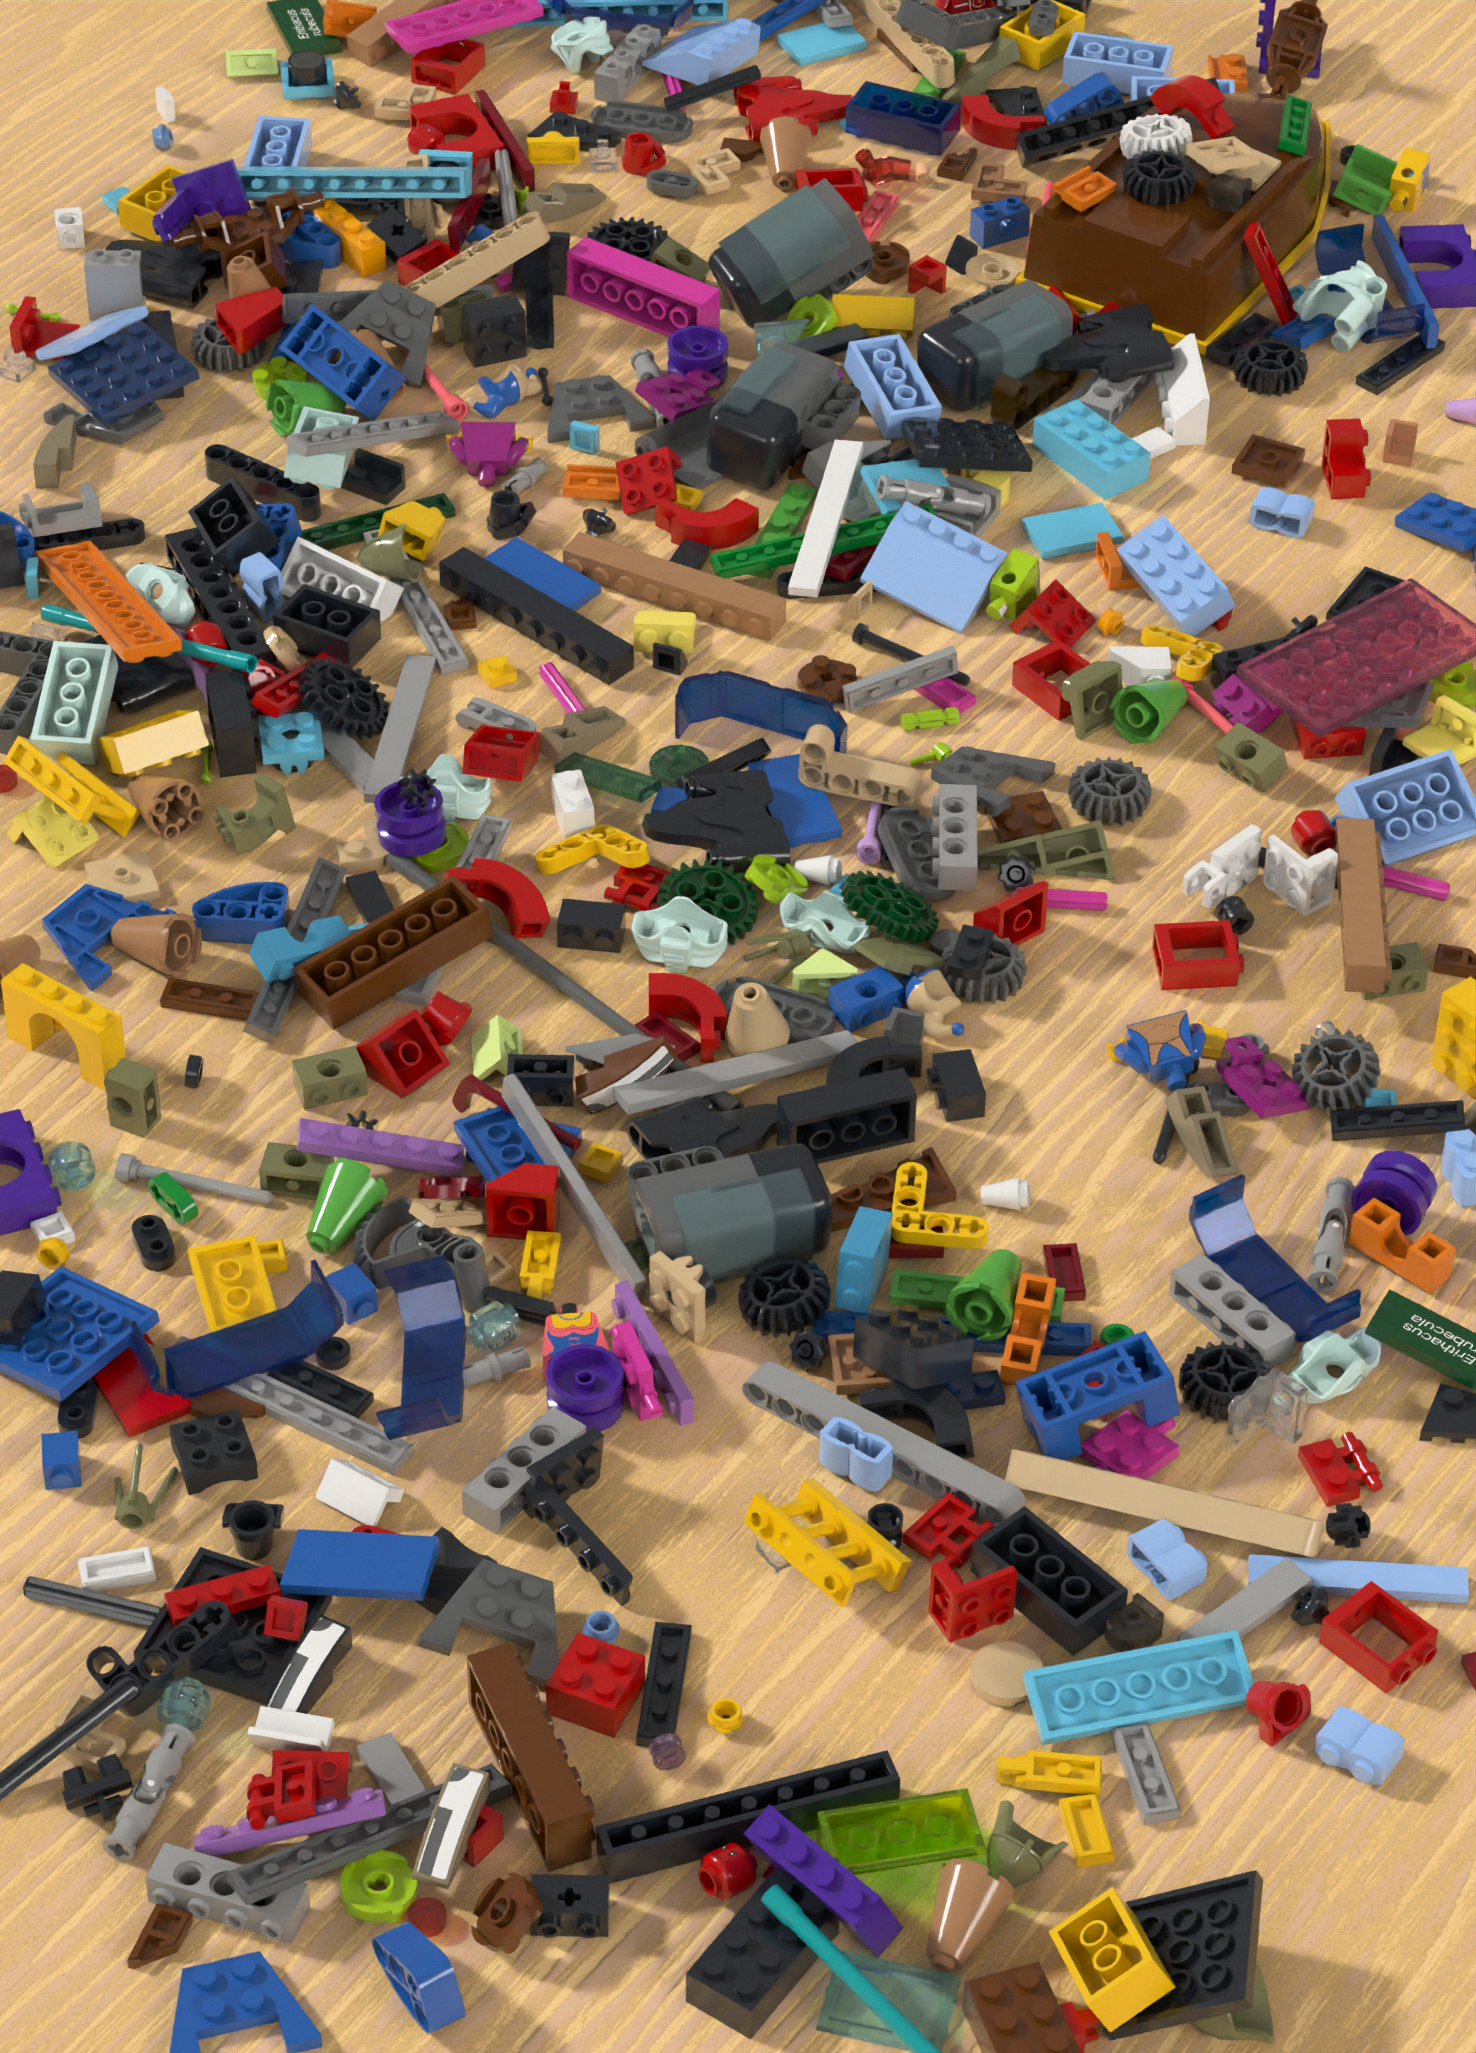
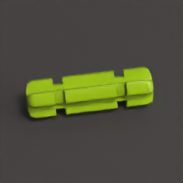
M956 707L945 708V711L934 709L918 711L917 715H914V712L901 715V726L904 731L916 730V727H919V729L943 727V723L951 726L957 725L960 722L959 710Z

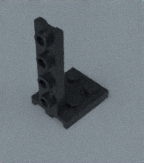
M548 231L550 239L547 243L513 263L511 292L525 293L526 347H532L537 350L554 349L553 295L565 296L567 251L570 245V233Z
M594 1427L527 1467L526 1472L531 1476V1480L525 1484L524 1493L529 1497V1501L523 1505V1511L531 1519L536 1517L541 1523H546L555 1533V1537L560 1545L564 1548L568 1547L577 1557L582 1569L586 1572H591L599 1581L603 1592L607 1596L613 1597L623 1606L630 1600L629 1586L632 1584V1574L566 1503L571 1495L581 1489H589L600 1478L604 1435Z

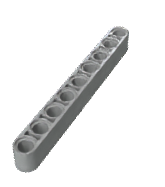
M763 1362L742 1386L745 1397L752 1404L819 1439L820 1431L833 1417L848 1419L857 1424L863 1432L881 1436L893 1447V1477L937 1500L942 1499L948 1492L976 1509V1520L981 1523L987 1520L992 1522L994 1526H997L1025 1505L1023 1493L1013 1484L775 1362Z

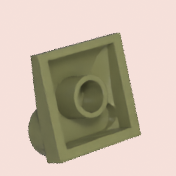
M1113 660L1095 661L1070 675L1063 682L1062 697L1065 701L1071 703L1077 739L1082 740L1112 723L1115 719L1114 710L1111 711V703L1114 696L1123 689L1121 664Z

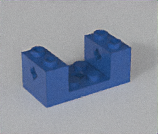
M314 304L309 307L279 347L280 350L371 421H375L407 379L404 374L368 348ZM340 351V361L336 364H331L332 355Z
M1146 1331L1016 1381L1022 1417L1043 1455L1061 1460H1067L1083 1454L1078 1431L1079 1424L1132 1403L1147 1427L1180 1415L1174 1376ZM1093 1381H1099L1100 1383H1103L1098 1387L1087 1386L1089 1383Z

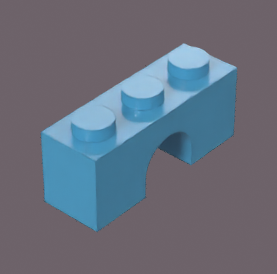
M339 915L313 920L303 940L304 943L292 938L285 927L259 932L255 937L249 955L266 982L279 979L286 980L294 976L293 968L351 935Z

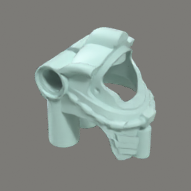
M1358 260L1356 267L1351 266L1350 270L1339 271L1334 275L1321 276L1314 281L1311 280L1308 290L1296 300L1292 307L1300 314L1302 321L1311 320L1319 314H1328L1337 318L1334 324L1338 331L1332 336L1331 341L1337 350L1348 352L1366 331L1379 325L1387 284L1382 278L1375 275L1373 269L1368 264ZM1328 284L1338 285L1345 289L1346 292L1328 291Z

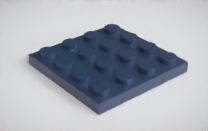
M143 321L132 324L129 328L110 335L104 340L88 346L67 358L60 359L57 363L47 367L50 377L103 425L200 378L198 369Z

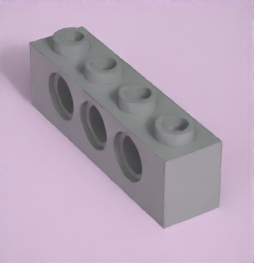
M637 24L595 71V100L607 103L624 99L649 70V68L642 66V61L660 50V29L652 28L645 24Z
M1154 374L1116 381L1101 380L1099 378L1091 384L1089 391L1084 396H1081L1079 401L1115 426L1153 381Z
M939 784V796H933L932 815H938V817H933L932 835H938V837H933L932 856H938V858H933L932 877H938V890L976 891L978 868L977 785Z
M1203 1253L1171 1272L1169 1295L1219 1339L1223 1340L1226 1345H1233L1236 1341L1240 1348L1250 1345L1252 1353H1261L1262 1361L1269 1362L1270 1370L1293 1357L1296 1333L1287 1323L1282 1322L1264 1303L1255 1299L1245 1290L1243 1285L1235 1282L1218 1264L1213 1263Z
M552 1407L543 1416L537 1417L531 1427L521 1437H516L510 1443L506 1451L498 1458L492 1459L478 1477L466 1483L462 1490L463 1515L497 1535L523 1510V1505L529 1501V1497L524 1493L525 1484L531 1480V1476L526 1472L527 1467L586 1433V1425L555 1407Z
M165 1842L146 1876L148 1902L192 1913L198 1919L207 1918L224 1923L233 1929H244L262 1934L271 1940L279 1939L293 1943L310 1908L308 1883L305 1882L246 1905L227 1882V1872L243 1866L242 1864Z

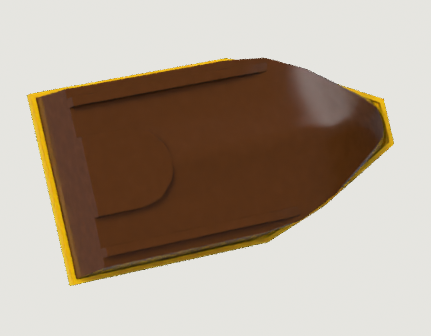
M1222 93L1226 100L1221 105L1236 127L1231 132L1217 139L1234 136L1250 148L1280 160V168L1254 192L1210 173L1208 169L1196 163L1194 159L1184 155V159H1190L1191 164L1195 166L1196 186H1194L1192 195L1187 197L1186 201H1178L1177 205L1170 203L1166 207L1163 204L1155 206V204L1149 203L1145 205L1144 201H1135V197L1128 196V192L1124 190L1123 170H1125L1128 160L1127 157L1123 156L1121 150L1120 132L1084 166L1089 165L1092 172L1098 171L1118 184L1117 190L1109 194L1104 200L1082 212L1061 200V195L1058 193L1053 195L1033 214L1025 270L1015 278V285L1030 279L1049 290L1053 284L1062 290L1077 311L1085 313L1087 310H1095L1096 314L1111 301H1114L1121 308L1147 302L1155 319L1152 323V330L1162 331L1167 342L1172 345H1176L1188 334H1195L1199 353L1206 355L1207 347L1224 336L1267 292L1243 239L1248 225L1255 222L1260 224L1282 275L1318 239L1331 187V122L1320 119L1317 111L1311 108L1307 145L1304 155L1301 156L1278 148L1286 96L1268 93ZM1154 105L1140 117L1161 114ZM1184 108V110L1174 114L1178 119H1185V122L1189 123L1193 138L1192 143L1211 140L1191 111Z

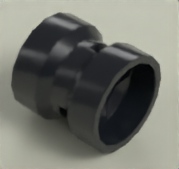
M880 1503L873 1506L868 1512L867 1524L899 1549L902 1545L903 1513L901 1509L891 1503Z

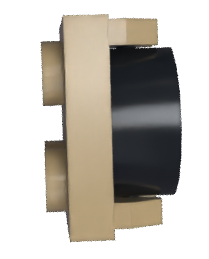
M661 1251L650 1256L649 1303L656 1314L662 1315L672 1323L677 1332L686 1335L694 1343L705 1337V1309L715 1304L717 1299L712 1279L703 1266L693 1261L691 1256L679 1257L673 1261Z

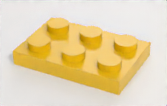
M255 1235L187 1249L189 1263L212 1340L279 1326V1315Z

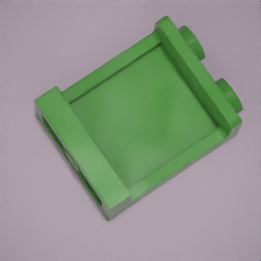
M1357 144L1345 166L1333 196L1373 215L1382 214L1393 193L1390 191V183L1398 163Z

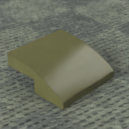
M876 937L857 942L854 947L855 950L882 968L909 976L914 964L941 970L944 962L943 958L915 941L911 944L905 938L903 942H900L897 937Z

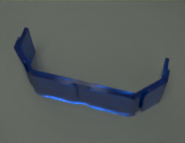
M546 0L560 18L561 15L563 16L565 24L571 20L584 22L583 19L585 17H600V22L605 20L607 23L606 31H611L612 29L622 30L623 33L629 34L637 24H645L652 28L660 29V37L668 36L669 31L672 29L675 31L691 19L694 0H687L685 4L667 18L576 8L571 7L566 0Z
M1363 223L1318 231L1315 243V257L1321 276L1334 275L1339 271L1350 270L1351 266L1356 267L1358 260L1366 263L1362 247ZM1328 284V291L1346 292L1345 289L1338 285ZM1385 297L1383 309L1377 314L1376 327L1366 331L1360 338L1361 341L1365 344L1408 337L1420 332L1424 328L1425 305L1418 304L1394 309Z
M719 670L713 674L703 673L686 677L679 685L675 695V738L680 739L690 724L717 717H725L800 740L805 739L811 726L821 724L830 728L834 733V752L847 754L848 725L840 712L834 710V703L825 698L790 688L776 687L766 681L731 671L724 672Z
M1243 1174L1193 1197L1189 1210V1221L1199 1244L1202 1246L1204 1255L1213 1263L1218 1264L1235 1282L1243 1285L1245 1290L1255 1299L1264 1303L1282 1322L1287 1323L1296 1333L1295 1340L1297 1339V1342L1311 1341L1327 1330L1332 1331L1360 1317L1361 1291L1359 1289L1326 1303L1257 1234L1243 1199L1246 1178Z
M443 1255L384 1270V1275L396 1294L405 1331L401 1406L376 1413L389 1440L461 1422L464 1399L463 1364L465 1361L466 1324L456 1275Z
M315 1259L311 1261V1282L285 1308L165 1349L146 1343L134 1320L130 1322L131 1333L128 1334V1341L152 1391L168 1396H173V1394L180 1395L182 1399L194 1398L237 1383L248 1376L263 1374L308 1358L310 1355L317 1353L320 1345L329 1341L344 1325V1316L338 1299Z

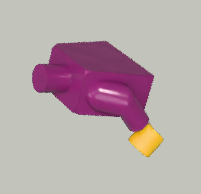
M461 421L462 432L458 436L452 437L446 434L447 449L452 452L459 464L467 467L469 475L478 476V484L482 487H492L495 484V476H506L509 468L516 465L524 453H529L533 449L534 436L531 435L529 438H524L518 433L516 440L515 422Z

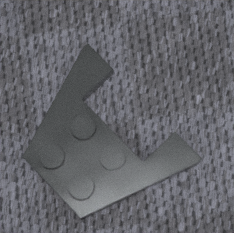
M385 280L343 318L339 324L348 331L355 329L358 332L361 328L364 330L369 329L378 337L410 352L400 372L407 377L405 382L419 389L421 388L436 305L389 280Z
M598 375L578 380L569 379L563 382H556L547 430V441L552 443L570 440V422L573 420L582 421L624 415L631 432L655 428V418L610 375Z
M154 401L106 425H103L89 411L81 414L63 402L43 413L44 422L56 426L66 416L74 415L76 432L118 444L129 441L163 420L162 410Z
M1352 647L1346 661L1345 672L1373 678L1362 706L1330 700L1324 715L1323 725L1419 728L1432 695L1434 683L1402 668L1397 672L1384 666V660L1376 656L1371 660L1362 655L1363 650Z
M962 746L932 767L931 779L939 784L977 785V806H980V803L985 805L987 813L997 817L1010 807L1011 796L992 789L1013 774L1043 783L1055 774L1056 763Z
M483 1559L422 1633L418 1646L450 1657L459 1626L470 1627L533 1648L526 1678L529 1683H535V1685L546 1688L548 1680L559 1664L553 1581Z

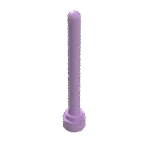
M872 801L870 803L866 834L858 842L856 851L858 860L864 864L877 863L880 860L882 845L877 838L883 804Z

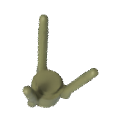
M794 929L786 933L748 939L747 945L780 942L747 954L743 959L749 961L778 951L783 959L792 960L768 981L776 984L796 966L807 960L805 955L810 952L811 944L807 935L802 930Z
M141 1443L136 1445L130 1491L125 1497L123 1495L122 1479L120 1477L115 1478V1520L123 1527L129 1529H140L146 1525L147 1521L154 1522L156 1510L178 1472L176 1467L171 1468L152 1503L149 1505L147 1496L138 1491L143 1450Z

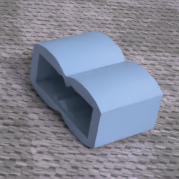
M1263 487L1259 490L1251 505L1249 523L1261 530H1277L1288 537L1302 538L1313 519L1316 502L1303 495H1287L1279 489Z
M258 552L241 561L240 576L244 582L242 598H245L248 608L260 620L267 623L273 620L272 615L285 603L284 597L281 594L284 581L281 571L261 552Z
M1469 1129L1446 1132L1441 1160V1171L1444 1177L1451 1183L1452 1197L1461 1207L1476 1205V1135Z
M833 1417L820 1431L819 1461L829 1471L838 1475L849 1476L851 1481L859 1487L878 1492L892 1477L893 1447L881 1436L863 1432L854 1422L841 1417Z
M1161 1519L1129 1536L1127 1555L1137 1569L1149 1577L1154 1587L1166 1599L1171 1601L1205 1583L1208 1567L1206 1557L1200 1550L1186 1543L1185 1536L1178 1526H1173L1166 1519Z
M1339 1706L1316 1735L1315 1753L1327 1765L1348 1769L1360 1782L1381 1786L1403 1757L1405 1739L1384 1725L1371 1723L1357 1711Z

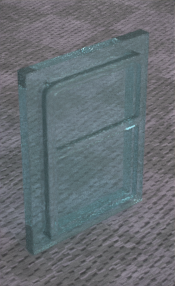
M840 1950L942 2052L945 2038L948 2035V2027L954 2005L957 2003L961 1976ZM832 1972L829 1985L826 1988V1995L816 2030L911 2051Z

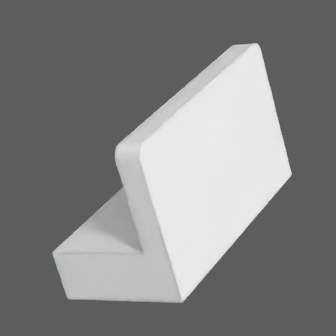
M331 1459L316 1493V1499L366 1525L376 1527L386 1503H400L405 1489L349 1460Z
M260 1706L256 1726H249L247 1735L253 1745L274 1750L329 1751L335 1721L333 1718Z

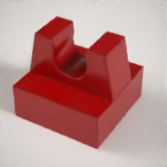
M560 81L559 89L552 92L550 113L558 111L566 114H575L578 104V92L571 91L570 81Z
M272 1595L267 1603L264 1635L299 1642L304 1635L308 1602Z
M1072 2001L1059 2004L1080 2052L1084 2053L1085 2044L1098 2039V2032L1095 2027L1100 2025V2020L1091 2009L1076 2010Z

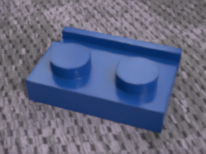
M1319 314L1311 320L1302 321L1299 316L1273 330L1271 337L1276 341L1282 339L1284 343L1292 342L1293 347H1300L1301 350L1309 347V344L1326 338L1327 334L1336 330L1334 322L1337 318Z

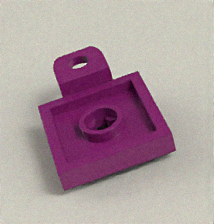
M706 369L687 372L686 378L677 372L638 382L635 392L669 420L674 421L712 403L714 398L708 394L710 390L719 387L720 379Z
M1239 1036L1226 1040L1224 1046L1232 1056L1230 1058L1217 1059L1215 1068L1222 1075L1221 1078L1261 1119L1308 1110L1310 1105H1308L1305 1099L1306 1094H1301L1302 1089L1298 1088L1299 1084L1292 1081L1280 1064L1273 1059L1261 1061L1264 1053L1247 1037Z

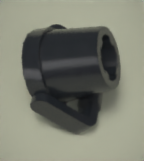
M508 490L498 491L491 497L487 529L496 540L519 536L525 531L537 511L532 502L520 504V498L515 492Z
M257 1500L226 1505L222 1517V1527H229L236 1550L241 1557L248 1560H259L271 1552L274 1529H281L283 1524L284 1506L282 1504H267Z

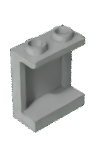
M95 249L86 252L84 271L89 321H95L112 312L146 305V297H143L141 251H132L130 249L121 251Z
M950 473L946 478L950 487L966 489L969 493L978 495L988 493L991 496L989 514L985 519H982L976 514L971 513L960 515L935 510L939 518L979 538L1000 514L1001 490Z
M91 483L79 485L81 501L35 508L29 494H22L23 503L19 504L20 517L24 521L25 527L31 530L34 537L101 527L103 524L99 498Z

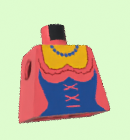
M566 1303L559 1308V1314L546 1317L542 1351L543 1380H546V1370L549 1361L565 1348L573 1345L590 1344L609 1350L595 1313L579 1312V1307L576 1304Z

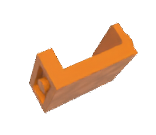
M1109 532L1097 533L1095 557L1109 591L1140 588V584L1124 567L1116 550L1122 544L1113 545Z

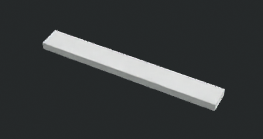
M838 439L834 441L788 586L789 595L818 597L863 453V442Z

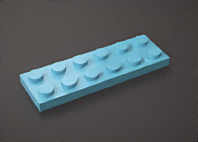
M1238 1630L1024 1671L1022 1677L1042 1745L1111 1732L1113 1728L1146 1722L1153 1724L1246 1705L1247 1693L1254 1684Z

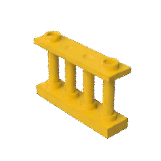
M18 735L3 761L80 822L87 824L92 814H94L121 836L126 837L140 814V810L63 751H61L55 761L27 738Z
M814 1478L803 1480L795 1502L776 1507L760 1492L755 1493L743 1522L840 1607L847 1605L855 1583L873 1578L888 1592L899 1590L911 1562L908 1557ZM801 1516L810 1525L800 1527L790 1518ZM824 1536L834 1546L824 1548L815 1539ZM849 1557L859 1567L849 1569L839 1560Z

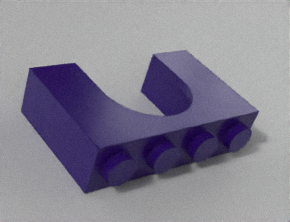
M1464 225L1400 226L1398 244L1408 263H1439L1452 268L1437 271H1415V278L1431 309L1476 307V250L1471 247V236L1466 233Z
M20 1109L0 1113V1164L15 1167L22 1172L12 1182L0 1186V1236L31 1228L30 1222L57 1213V1207L62 1206L58 1187H51L50 1185L53 1183L49 1165H42L44 1157L39 1142H33L35 1134L30 1120H24Z
M770 1804L744 1833L769 1866L773 1869L777 1868L801 1883L840 1920L854 1938L877 1957L883 1953L903 1930V1926L879 1895Z

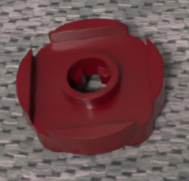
M483 1176L419 1178V1199H455L465 1196H471V1198L486 1196Z

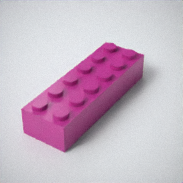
M588 237L583 238L567 251L568 298L666 337H670L676 330L687 326H708L720 331V289Z

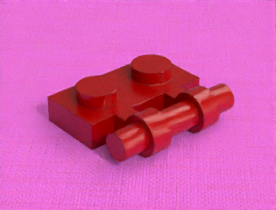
M649 864L636 868H628L622 865L614 875V886L619 888L607 887L604 892V898L617 904H626V906L638 909L639 911L658 909L659 907L656 906L659 885L662 884L665 875L670 876V871ZM635 892V893L644 895V897L642 898V897L633 895L632 893Z
M1346 1432L1341 1436V1441L1344 1444V1447L1337 1448L1332 1439H1327L1300 1446L1298 1449V1458L1326 1507L1359 1499L1360 1486L1367 1485L1371 1492H1377L1383 1487V1483L1379 1478L1380 1471L1374 1462L1369 1461L1366 1456L1367 1449L1364 1443L1356 1439L1353 1432ZM1354 1462L1358 1469L1350 1471L1347 1464Z
M948 1492L903 1533L902 1543L930 1561L937 1554H943L946 1556L943 1560L946 1561L951 1570H954L955 1568H961L968 1562L969 1555L972 1553V1543L995 1526L987 1520L980 1526L974 1523L977 1510ZM960 1534L966 1538L960 1544L953 1541Z
M313 1759L276 1766L274 1776L265 1777L263 1774H255L247 1787V1798L250 1802L246 1809V1817L250 1821L252 1829H263L265 1822L271 1815L276 1816L277 1823L289 1820L300 1821L315 1815L316 1770Z

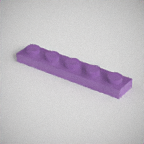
M300 1118L298 1123L297 1151L454 1177H461L464 1170V1146L462 1144Z
M628 1280L616 1283L615 1299L611 1300L614 1316L616 1319L621 1318L623 1323L631 1322L653 1368L654 1388L661 1390L667 1412L669 1414L674 1413L680 1426L692 1423L694 1414V1398Z
M362 1788L352 1792L351 1797L336 1800L335 1797H325L316 1801L315 1815L300 1821L289 1820L277 1823L275 1815L270 1816L265 1822V1827L261 1830L252 1829L247 1817L239 1820L238 1825L223 1828L222 1825L208 1826L202 1829L200 1834L195 1835L194 1849L197 1852L217 1857L386 1815V1802L383 1790L374 1791L373 1788Z

